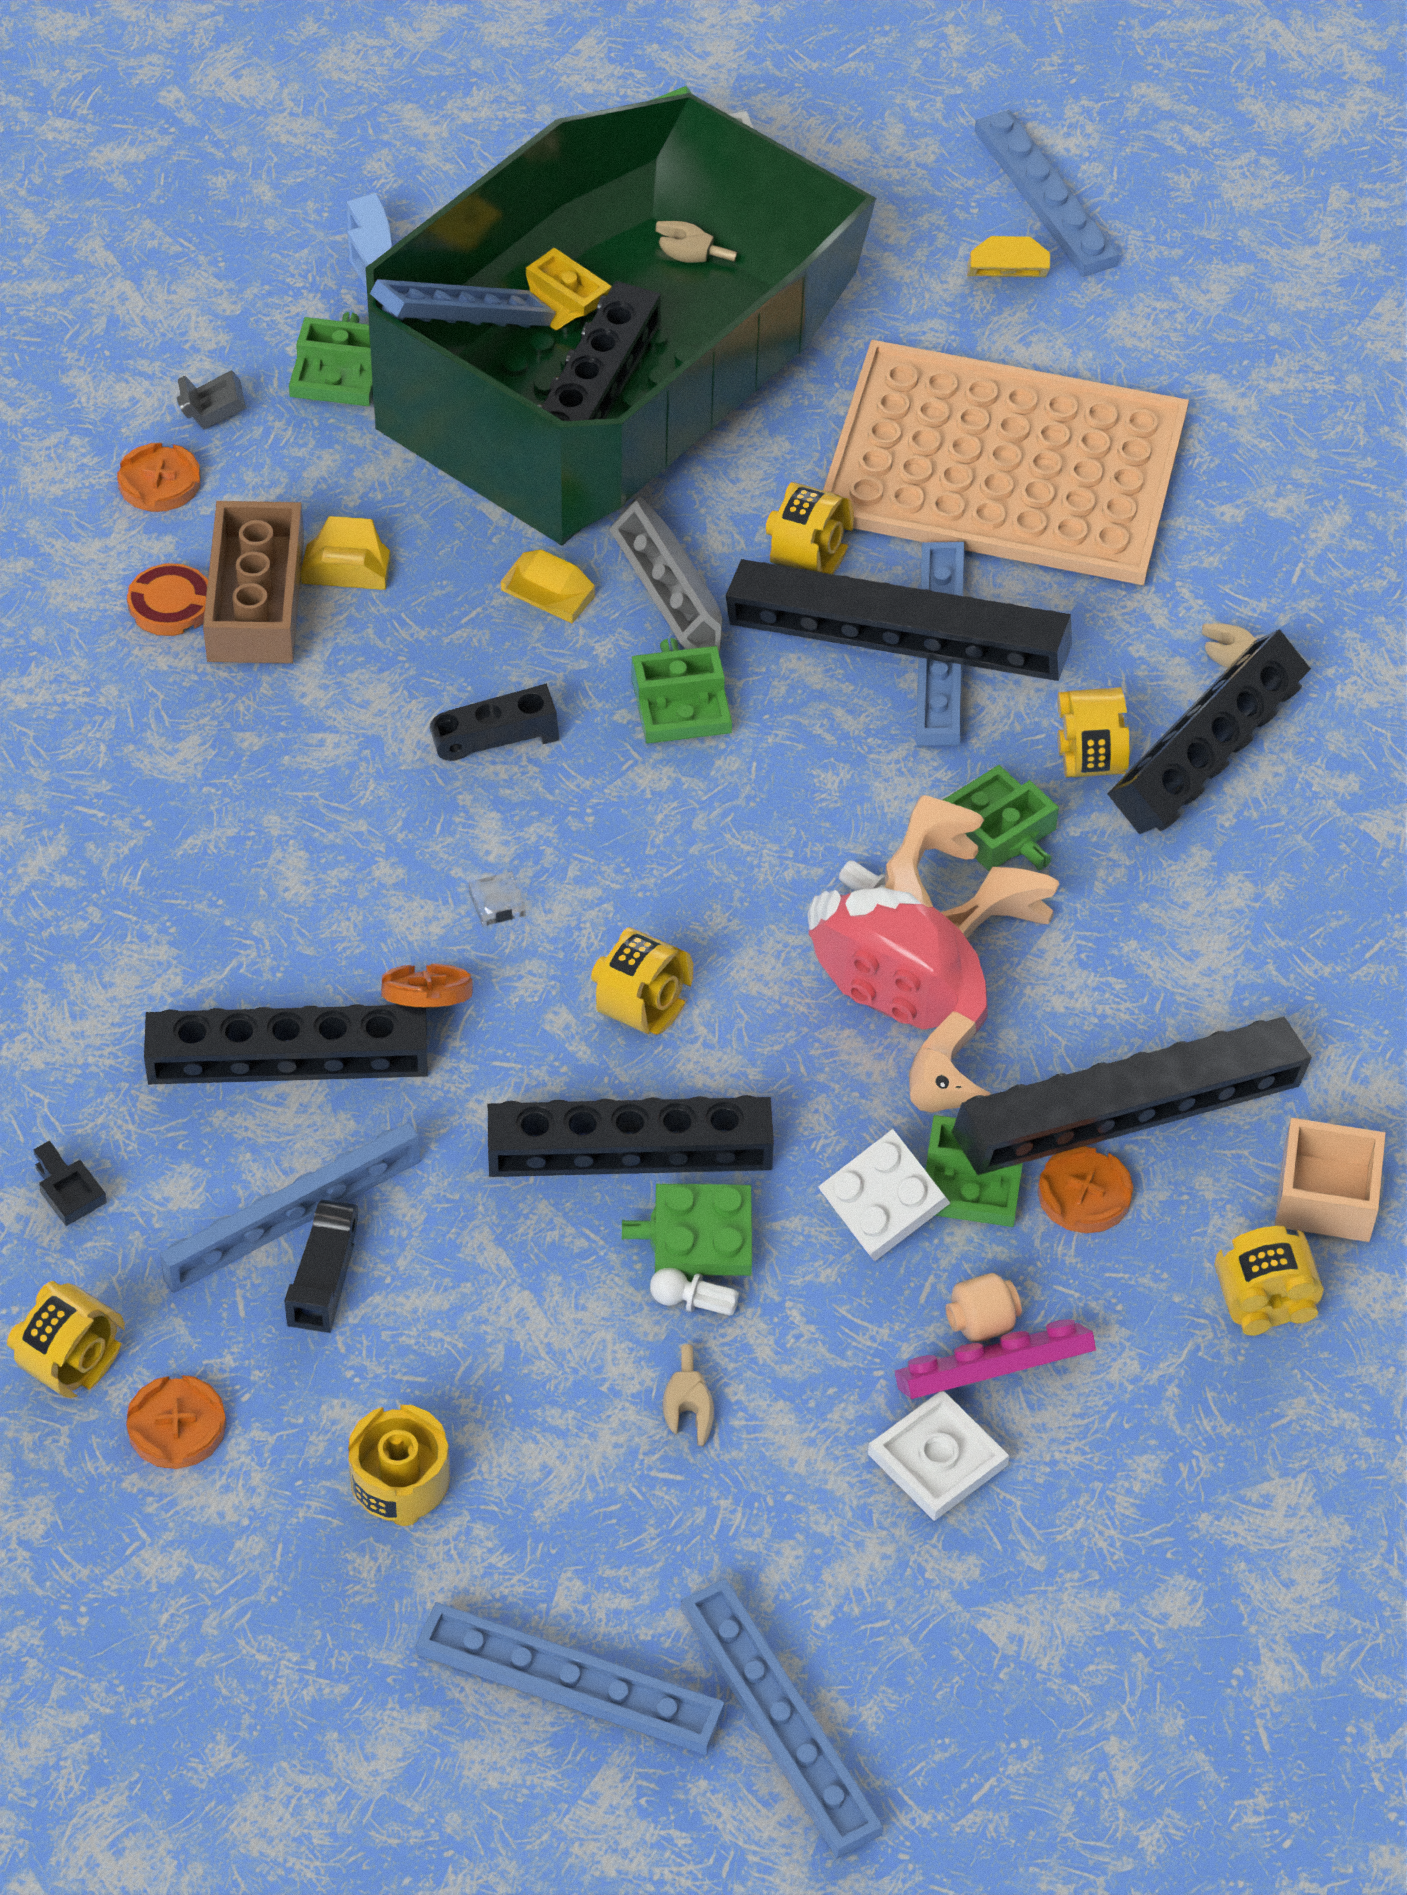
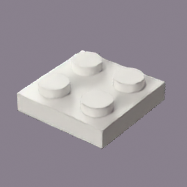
M894 1129L890 1130L818 1186L874 1261L878 1260L950 1204L949 1200Z
M945 1391L935 1394L868 1445V1455L933 1521L937 1520L1007 1467L1009 1455Z

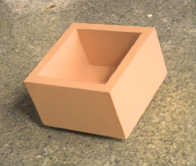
M1291 1118L1283 1148L1275 1226H1285L1286 1229L1370 1242L1379 1209L1386 1132Z

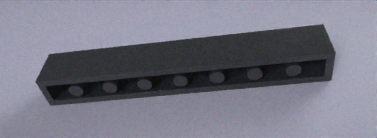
M741 559L725 595L730 625L1059 681L1072 646L1071 614L774 565L766 562Z
M1285 1016L1269 1021L1258 1020L1246 1027L1227 1032L1223 1030L1217 1031L1208 1037L1190 1042L1179 1041L1168 1048L1149 1053L1138 1052L1129 1058L1112 1063L1101 1062L1091 1066L1089 1069L1070 1074H1056L1048 1080L1029 1085H1015L1007 1091L988 1096H974L961 1103L952 1133L976 1174L981 1175L1299 1087L1312 1057Z

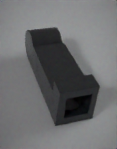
M547 683L442 712L433 718L429 728L438 756L447 761L462 759L471 752L474 753L536 737L541 738L542 744L559 741L557 712Z
M323 1199L319 1201L294 1283L289 1284L284 1300L288 1327L331 1333L355 1244L353 1241L358 1222V1205ZM301 1308L322 1311V1315L311 1317L304 1314Z

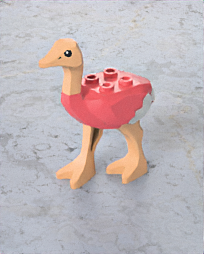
M926 795L919 797L909 818L908 829L903 843L886 864L885 887L860 889L846 895H840L836 890L830 893L825 891L819 896L815 895L808 911L810 929L808 935L813 941L819 963L843 994L851 997L859 1004L867 1005L886 1016L894 1018L900 1023L910 1024L923 1030L937 1027L916 1053L909 1071L911 1102L920 1111L934 1113L946 1109L960 1108L962 1102H966L974 1096L991 1095L990 1092L977 1086L964 1076L952 1063L954 1056L974 1037L984 1025L988 1016L986 981L978 955L967 938L990 916H1011L1036 923L1049 924L1054 916L1053 910L1041 899L1052 897L1060 884L1058 880L1047 874L1018 868L992 867L972 899L961 906L939 912L933 907L918 872V865L924 851L937 849L957 858L965 860L974 859L979 852L978 846L965 833L973 832L980 828L984 819L977 812Z

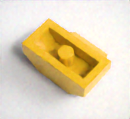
M990 236L970 252L967 276L1046 277L1050 269V252L1031 237Z
M556 248L551 249L526 267L529 291L556 312L549 325L555 331L573 319L585 316L595 310L601 296L608 295L612 288L611 285Z
M329 516L316 538L306 545L301 568L302 584L386 590L391 552L382 543L373 520Z
M542 549L523 552L501 580V591L571 624L595 598V585L576 565Z

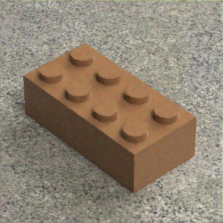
M216 501L203 623L207 662L293 663L304 547L301 502Z

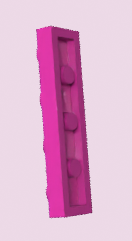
M1064 1319L1051 1322L1046 1325L1047 1331L1029 1335L1027 1331L1005 1334L1000 1337L1001 1343L983 1347V1344L980 1343L962 1345L954 1349L955 1355L940 1359H937L934 1355L916 1357L908 1361V1367L894 1370L898 1390L910 1399L1096 1351L1093 1331L1079 1323H1075V1320Z

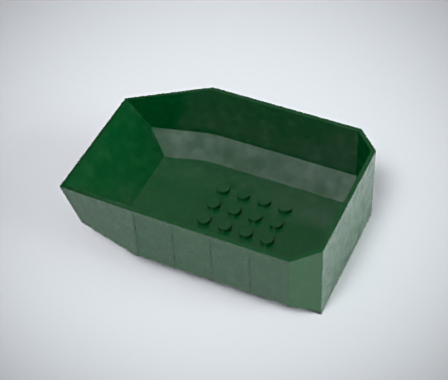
M691 93L556 119L365 268L375 429L562 546L582 528L623 507L639 490L660 472L668 468L674 460L709 430L715 428L717 423L752 393L758 391L767 380L795 356L801 354L806 349L856 273L876 198ZM658 221H682L694 224L705 233L713 236V245L738 252L736 261H730L713 255H709L706 262L687 263L668 256L661 249L659 244L660 238L668 236L656 232V223ZM556 248L611 286H613L615 281L660 293L661 324L606 419L562 421L539 407L538 404H544L548 397L552 379L555 376L559 377L561 375L570 349H576L583 327L586 322H592L597 308L585 316L573 319L557 331L549 326L531 325L530 328H525L518 324L499 326L494 323L482 322L481 325H476L468 321L449 323L439 319H431L430 322H425L418 318L407 317L404 320H397L382 310L383 304L375 299L370 292L377 279L529 290L526 267L551 249Z

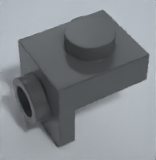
M232 370L198 388L186 376L178 379L180 395L177 396V402L181 411L187 418L193 417L204 430L246 408L240 379Z

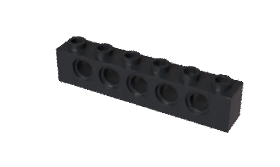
M615 281L608 295L601 296L592 322L585 323L576 349H570L561 375L559 377L555 376L552 379L548 397L544 404H538V406L562 421L606 419L661 324V294Z
M1280 629L1255 640L1107 795L1139 834L1157 828L1159 831L1165 830L1180 817L1177 810L1183 804L1191 803L1204 792L1205 788L1202 785L1207 778L1211 779L1217 776L1230 764L1227 757L1232 752L1240 751L1254 739L1251 732L1256 727L1265 725L1277 715L1276 705L1280 701L1284 702L1290 699L1302 688L1299 681L1311 668Z
M354 1004L344 1007H259L256 1009L236 1010L213 1008L200 1011L169 1009L162 1012H146L144 1062L148 1085L428 1077L426 1007L398 1004L380 1006Z
M743 1095L737 1098L697 1096L690 1099H660L651 1097L643 1100L616 1101L605 1098L597 1101L568 1102L565 1100H552L550 1102L520 1103L518 1101L487 1103L489 1177L772 1170L774 1139L771 1097Z

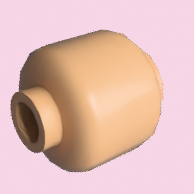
M996 1273L984 1274L957 1283L952 1290V1303L946 1304L945 1307L947 1319L954 1332L961 1330L963 1335L971 1342H981L1011 1332L1016 1324V1317H1020L1022 1313L1021 1302L1015 1286L1010 1280L1004 1281Z

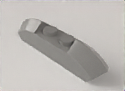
M638 495L614 521L609 529L680 644L686 649L717 646L718 652H720L722 615L716 600L670 528L650 505Z

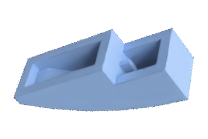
M376 193L346 202L349 261L365 286V268L392 247L390 226L385 210Z

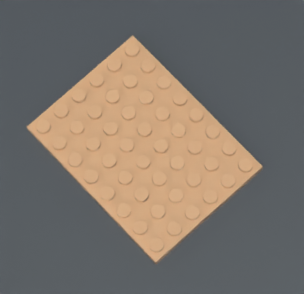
M871 339L823 490L851 500L854 509V529L925 543L964 542V549L966 551L1144 585L1187 415L1189 400Z

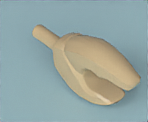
M658 221L656 223V232L668 236L660 238L659 244L661 249L668 256L687 263L706 262L709 255H713L730 261H736L738 252L713 245V236L705 233L694 224L682 221Z
M1214 623L1203 624L1202 635L1219 642H1206V653L1214 662L1227 668L1255 640L1259 639L1255 638L1244 628L1235 625Z
M684 1344L681 1346V1372H675L671 1376L663 1395V1414L668 1427L677 1435L680 1413L687 1410L696 1414L698 1446H704L713 1426L714 1402L702 1374L694 1371L693 1346Z

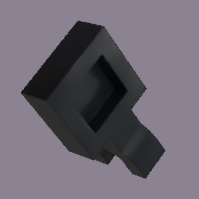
M50 1140L33 1149L34 1155L39 1161L35 1164L36 1170L44 1179L39 1182L40 1193L65 1226L107 1203L106 1193L81 1160L67 1166Z

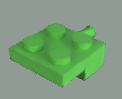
M349 312L344 313L342 321L304 317L296 344L297 359L289 382L290 397L370 407L373 397L369 324H360L359 316L353 312L351 318Z
M667 638L660 643L662 652L632 656L631 679L646 744L732 733V719L724 690L725 677L717 646L679 650L678 641L670 638L669 647Z
M997 765L943 799L946 802L977 812L983 817L984 821L980 828L965 834L978 846L979 852L975 859L989 872L992 867H998L1012 857L1024 855L1037 870H1043V867L1046 868L1051 862L1052 856L1047 854L1036 842L1056 830L1059 806L1030 780L1021 785L1005 769Z
M934 1115L925 1171L950 1202L948 1206L935 1216L1014 1227L1023 1163L977 1175L952 1133L956 1118Z
M656 1184L655 1208L651 1214V1221L622 1220V1240H650V1245L655 1253V1273L663 1268H675L682 1271L689 1282H692L695 1274H701L702 1276H751V1185Z

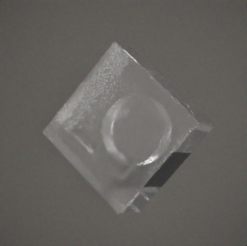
M512 871L469 882V894L482 927L526 916L525 903Z

